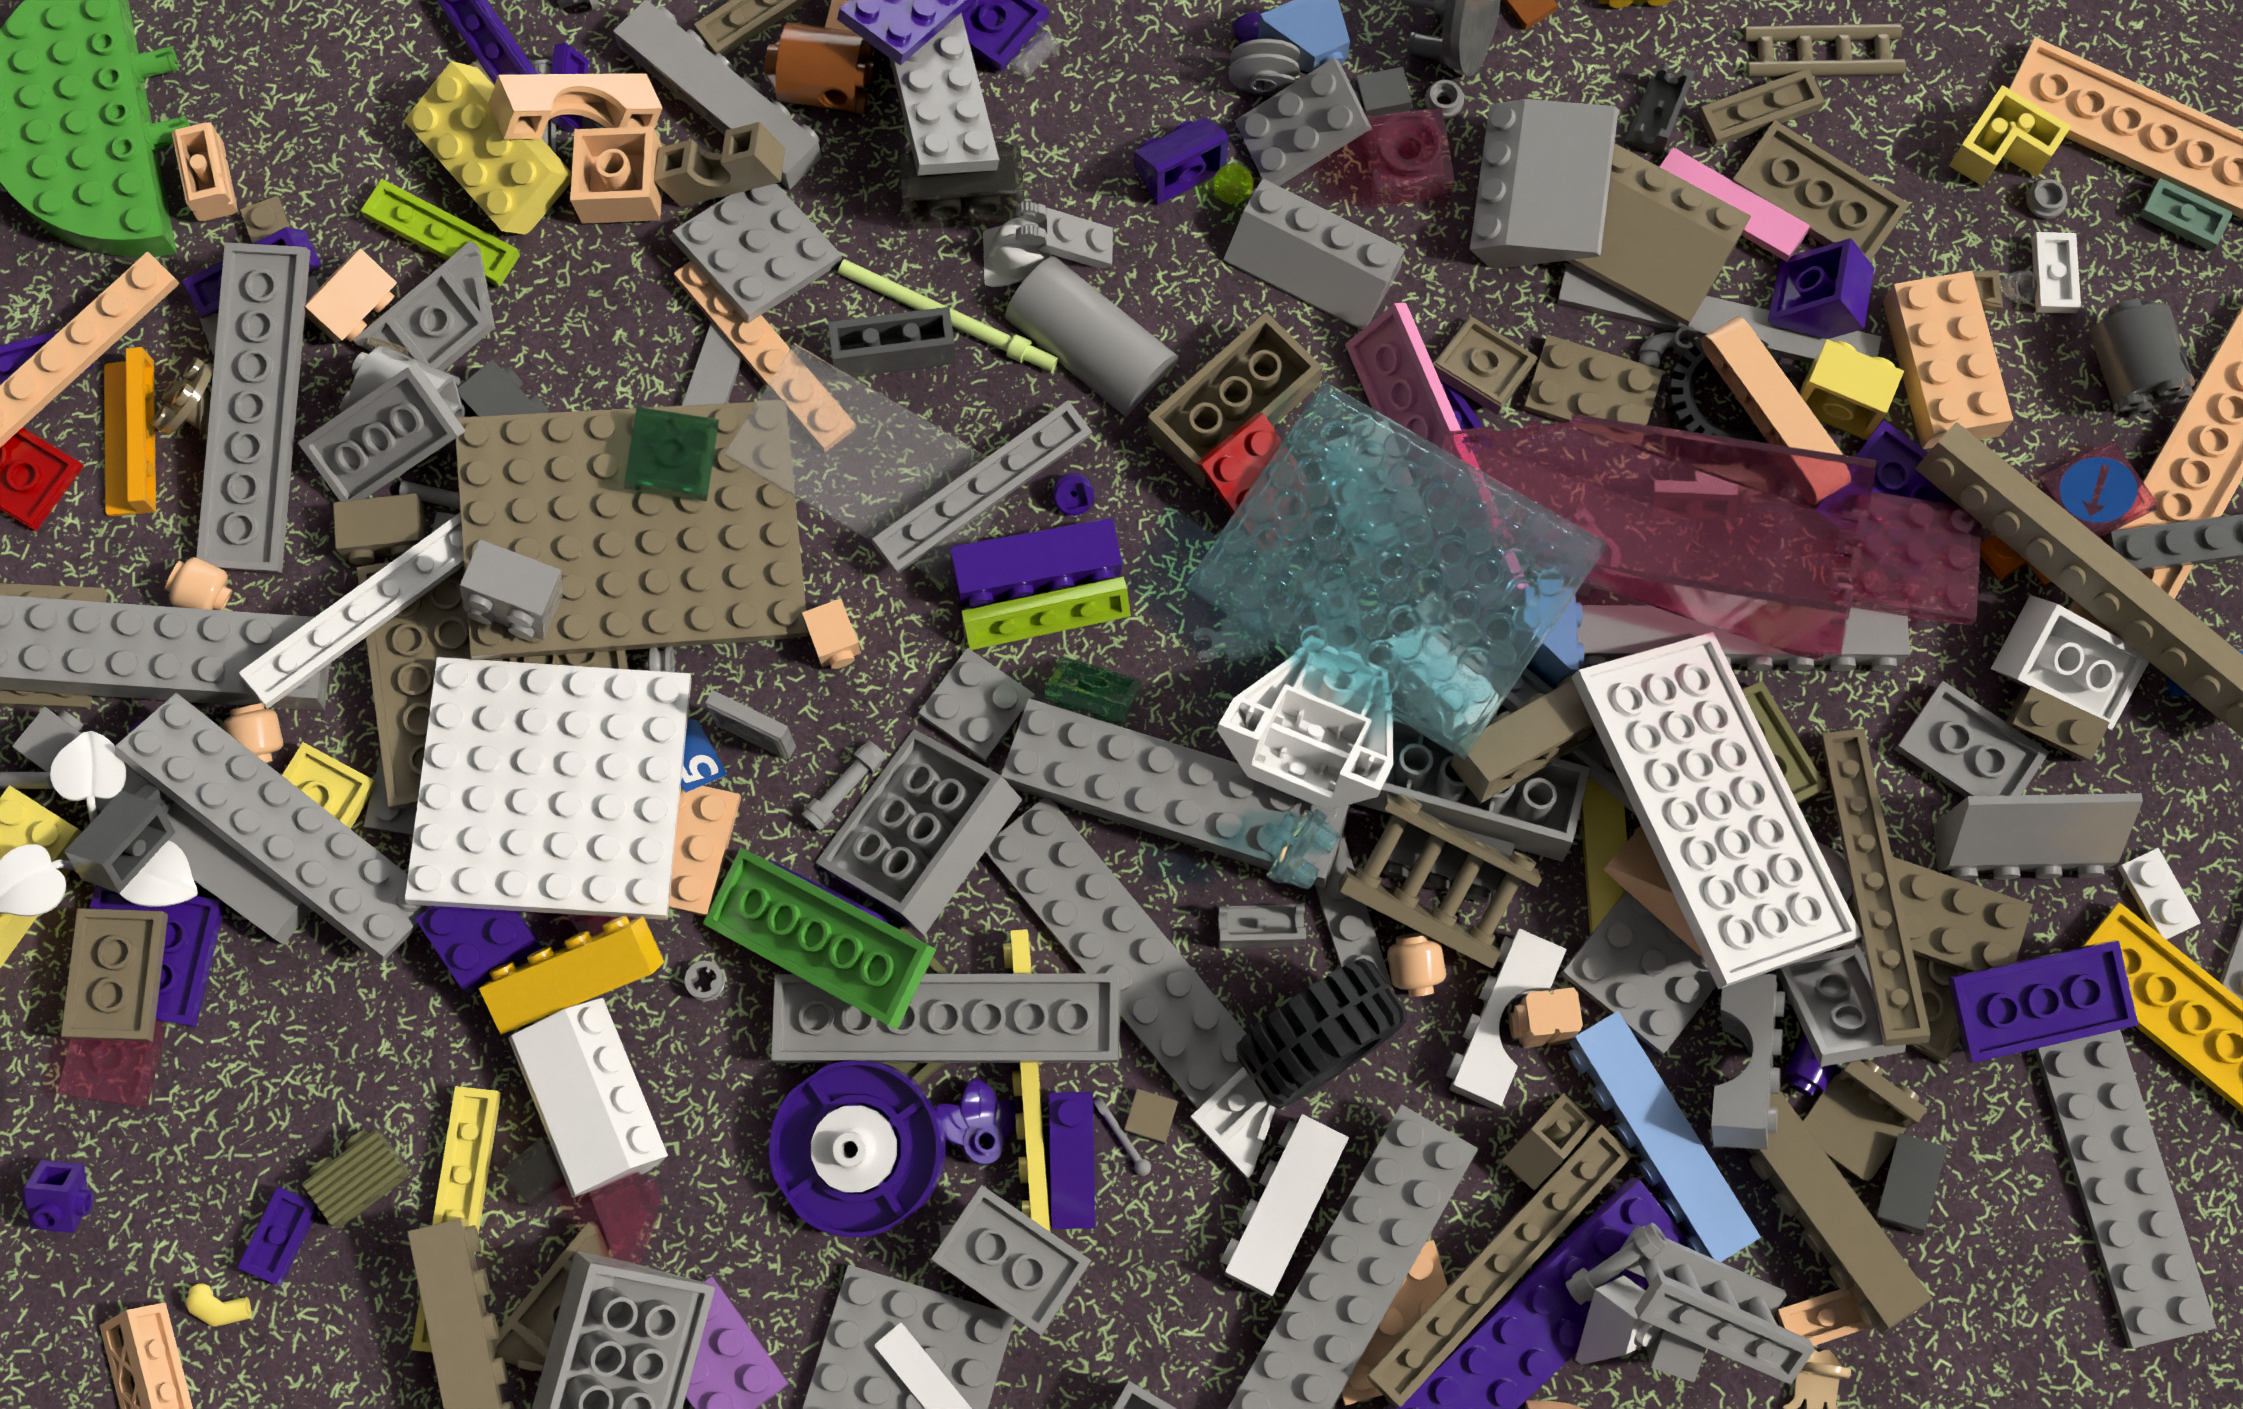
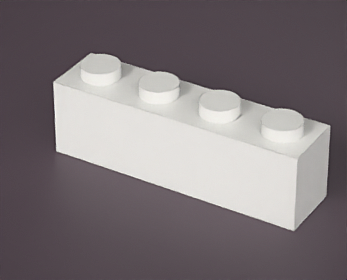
M1303 1114L1297 1124L1289 1120L1278 1142L1279 1145L1285 1147V1150L1278 1163L1271 1159L1269 1160L1259 1181L1260 1184L1266 1186V1189L1259 1202L1252 1198L1250 1199L1240 1220V1223L1246 1225L1247 1228L1240 1242L1231 1238L1220 1261L1228 1265L1224 1273L1225 1276L1270 1299L1272 1298L1349 1137Z

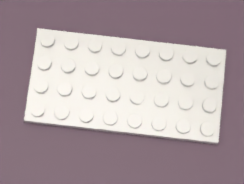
M1714 632L1580 669L1571 676L1718 989L1844 946L1862 937Z

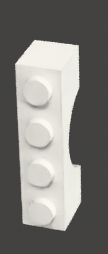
M1522 929L1517 930L1513 939L1506 936L1503 939L1499 948L1501 954L1497 960L1502 962L1497 977L1488 975L1479 996L1480 999L1486 1001L1480 1016L1472 1013L1462 1036L1470 1041L1464 1055L1455 1053L1446 1074L1447 1077L1453 1079L1449 1090L1496 1111L1502 1106L1518 1067L1507 1055L1500 1040L1499 1023L1502 1012L1510 1002L1527 995L1528 992L1549 990L1567 950Z

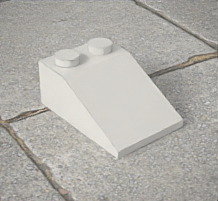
M2030 595L1991 669L2024 687L2033 686L2110 722L2108 729L2113 730L2149 661L2124 640L2059 604Z

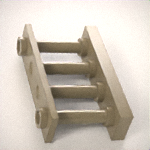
M1386 793L1382 800L1384 810L1393 815L1365 867H1359L1358 871L1346 867L1339 880L1340 892L1493 969L1501 954L1498 943L1494 941L1496 937L1493 935V932L1522 880L1536 887L1539 886L1542 879L1538 869L1534 868L1536 862L1516 851H1513L1510 856L1421 811L1422 805L1407 795L1399 793L1396 798ZM1409 822L1431 834L1403 886L1397 887L1394 891L1380 884L1382 879L1379 875ZM1447 841L1469 852L1441 905L1435 906L1432 910L1418 903L1420 898L1417 894ZM1485 860L1507 873L1478 926L1473 925L1470 929L1456 922L1458 918L1455 913Z

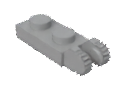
M1021 202L1016 205V216L1018 218L1038 224V227L1031 225L1018 227L1016 229L1017 241L1038 247L1039 251L1092 267L1107 268L1112 265V227L1046 208L1045 205L1035 204V202Z

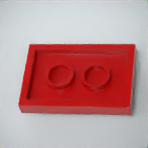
M1257 412L1196 463L1258 553L1267 561H1271L1331 511L1264 413Z

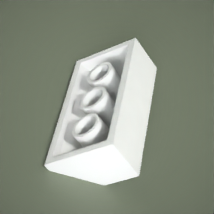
M603 998L565 1008L508 1038L572 1198L642 1175L668 1156Z

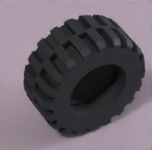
M1364 958L1358 959L1309 986L1308 989L1299 995L1297 994L1286 1004L1268 1015L1266 1019L1259 1022L1237 1043V1058L1267 1103L1281 1109L1320 1088L1378 1048L1407 1022V1010L1375 964Z

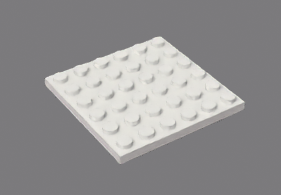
M437 657L406 886V903L410 905L609 917L626 915L627 918L644 916L645 919L668 920L692 680L691 674L490 660L471 661V659Z

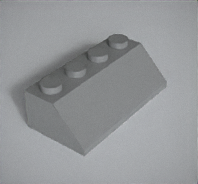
M1262 178L1243 211L1223 261L1359 330H1363L1371 322L1398 274L1405 249Z

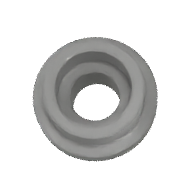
M1440 80L1427 89L1424 99L1425 107L1436 118L1450 119L1462 110L1464 94L1455 82ZM1446 96L1451 100V103L1449 105L1440 104L1437 98Z

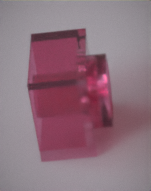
M1436 108L1366 116L1372 129L1362 134L1360 140L1371 208L1449 200L1455 180L1443 109Z

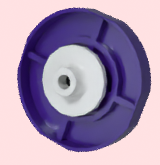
M862 1060L843 1061L827 1065L792 1089L777 1111L769 1141V1158L773 1178L797 1215L821 1231L843 1237H866L889 1231L922 1208L928 1202L939 1183L946 1154V1140L941 1117L918 1083L908 1074L884 1063ZM853 1142L858 1147L856 1155L852 1151Z

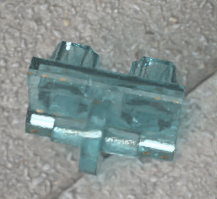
M1315 809L1314 812L1305 810L1292 833L1290 832L1297 819L1289 814L1285 815L1279 826L1271 822L1266 823L1263 832L1272 839L1265 852L1276 857L1284 845L1267 877L1276 883H1290L1303 889H1309L1312 886L1320 869L1304 860L1303 857L1310 846L1324 855H1329L1340 838V834L1325 822L1328 815L1319 809Z

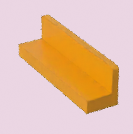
M143 347L126 348V362L107 363L104 366L105 512L108 516L156 512L155 427L151 425L155 416L154 360Z

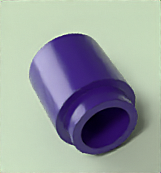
M1802 1036L1784 1074L1790 1079L1788 1085L1793 1090L1811 1097L1814 1092L1824 1093L1838 1064L1820 1067L1807 1037Z

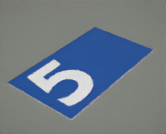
M692 719L687 720L681 786L685 793L727 776L701 725L697 720Z

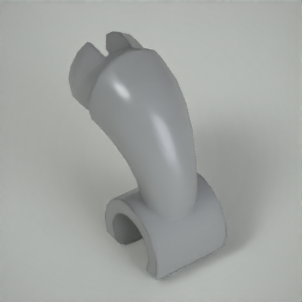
M1685 326L1679 328L1676 333L1665 332L1652 336L1640 347L1638 356H1640L1639 363L1658 369L1660 358L1666 349L1673 347L1675 352L1681 356L1687 349L1691 351L1693 345L1682 344L1680 339H1694L1696 331L1692 327Z

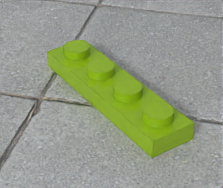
M384 179L380 180L360 210L366 219L445 260L450 259L470 241L474 242L481 250L486 281L499 288L520 257L517 248Z
M1124 576L962 611L970 650L1131 616Z

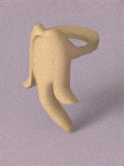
M1815 1350L1795 1378L1793 1399L1790 1403L1784 1405L1782 1409H1798L1804 1399L1805 1409H1823L1824 1402L1826 1409H1838L1836 1400L1839 1379L1850 1378L1851 1369L1842 1367L1830 1350L1820 1352Z

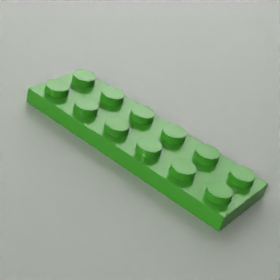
M741 847L703 922L709 928L898 1029L936 951V948Z

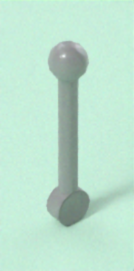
M1099 1097L1093 1101L1135 1163V1173L1139 1176L1148 1175L1151 1170L1150 1162L1140 1157L1103 1099Z

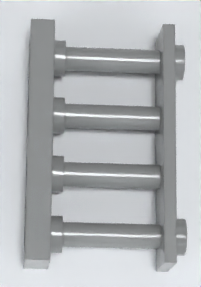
M1635 1226L1621 1249L1634 1241L1632 1233L1641 1228L1640 1226ZM1666 1238L1668 1245L1661 1249L1662 1252L1652 1259L1643 1256L1626 1268L1645 1277L1648 1281L1649 1287L1634 1308L1638 1318L1790 1385L1815 1351L1810 1339L1776 1324L1773 1315L1787 1296L1784 1290Z

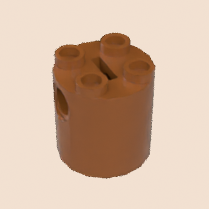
M787 22L781 39L775 44L768 45L765 57V75L772 85L779 102L865 114L868 104V91H865L864 87L865 84L872 85L875 76L876 63L875 61L868 60V58H872L874 46L853 31Z

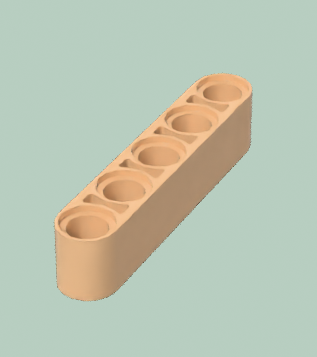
M1737 316L1702 337L1701 343L1706 356L1808 497L1816 500L1851 479V468L1846 458L1746 320Z

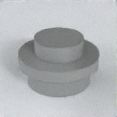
M2056 180L2038 181L2027 192V206L2037 217L2043 219L2055 218L2063 212L2067 205L2066 190Z

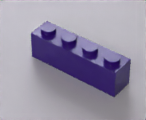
M1113 518L950 547V564L959 606L969 605L970 608L991 605L997 599L1010 597V600L1034 596L1035 592L1046 590L1052 592L1075 587L1077 584L1114 579L1120 576L1123 565Z

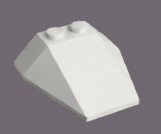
M1313 641L1233 698L1218 724L1217 731L1247 777L1308 803L1330 810L1378 797L1393 766L1392 672Z

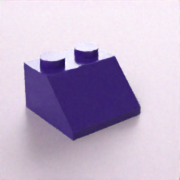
M1205 117L1195 122L1185 121L1178 125L1171 134L1159 140L1152 138L1141 144L1138 150L1134 152V168L1156 205H1159L1225 172L1229 137L1222 128Z
M1851 238L1793 255L1788 262L1780 259L1768 321L1773 326L1825 339L1864 329L1874 273L1873 265Z

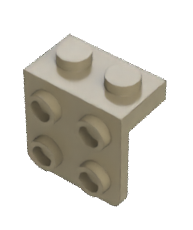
M1868 1059L1842 1063L1829 1081L1824 1093L1820 1094L1803 1119V1123L1828 1157L1861 1181H1868L1874 1177L1896 1145L1898 1134H1903L1906 1128L1917 1124L1927 1110L1926 1107L1918 1102L1920 1098L1913 1090L1905 1085L1897 1084L1895 1086L1881 1076L1883 1074L1882 1069Z

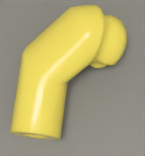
M202 1283L192 1286L188 1291V1297L185 1302L189 1313L210 1326L217 1327L252 1318L248 1297L221 1302L213 1296L210 1286Z

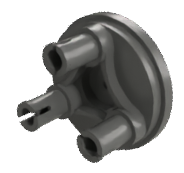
M1401 0L1404 6L1410 5L1433 9L1435 14L1440 15L1443 19L1442 37L1423 34L1417 31L1410 34L1407 44L1408 56L1437 60L1440 65L1454 69L1459 75H1474L1482 66L1495 33L1501 0Z

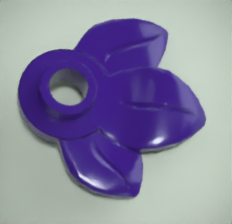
M973 1078L968 1082L960 1100V1106L939 1104L935 1107V1110L941 1117L945 1140L962 1146L964 1155L977 1165H988L995 1162L1003 1152L1004 1139L1009 1137L1016 1128L1015 1114H1017L1014 1101L1005 1100L997 1103L992 1089L985 1082L977 1078ZM980 1135L988 1138L990 1142L988 1150L980 1146Z

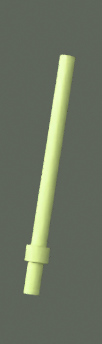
M846 259L842 261L839 267L838 274L915 310L947 307ZM950 308L952 327L1006 351L1007 357L1023 363L1025 360L1051 373L1055 370L1058 358L1031 346L1032 341L1017 334L1012 337Z

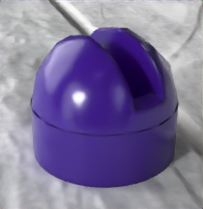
M1249 12L1233 21L1232 28L1241 43L1258 39L1260 12Z

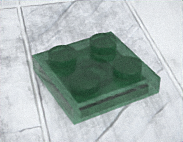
M636 407L624 489L707 501L719 419Z
M1063 657L1047 683L1044 698L1054 700V704L1063 709L1076 710L1080 708L1093 712L1096 718L1106 722H1117L1118 720L1125 722L1138 698L1143 680Z

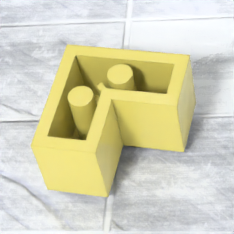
M2002 85L1949 166L1981 186H1984L2002 157L2038 177L2072 126Z

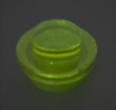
M1235 163L1227 164L1221 167L1214 177V191L1222 201L1229 204H1237L1247 199L1252 192L1253 178L1244 166Z

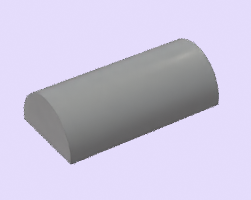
M1057 257L1046 259L1026 277L1014 293L1006 309V320L1044 351L1057 357L1061 365L1125 417L1130 414L1179 361L1178 355Z

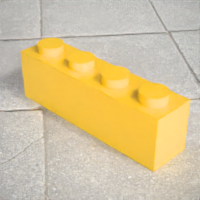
M626 915L604 924L602 926L604 932L592 937L589 931L579 933L564 942L566 947L553 952L551 946H548L527 956L528 963L515 967L512 961L490 971L491 979L482 985L479 990L500 1035L653 974L664 963V960L644 916L631 921L628 920Z

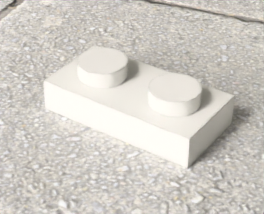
M2036 232L2031 238L2036 312L2077 313L2081 308L2076 233Z
M2159 848L2118 867L2149 925L2166 940L2201 923Z

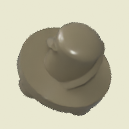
M195 357L186 368L182 382L174 379L162 395V400L167 402V404L158 410L151 425L169 435L183 421H186L200 431L201 437L204 434L207 435L211 391L206 389L211 379L213 367Z

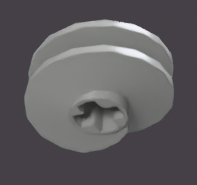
M1256 39L1241 43L1231 52L1229 79L1234 86L1244 92L1274 96L1297 81L1295 77L1300 72L1299 64L1296 62L1300 57L1299 48L1292 43L1276 39Z

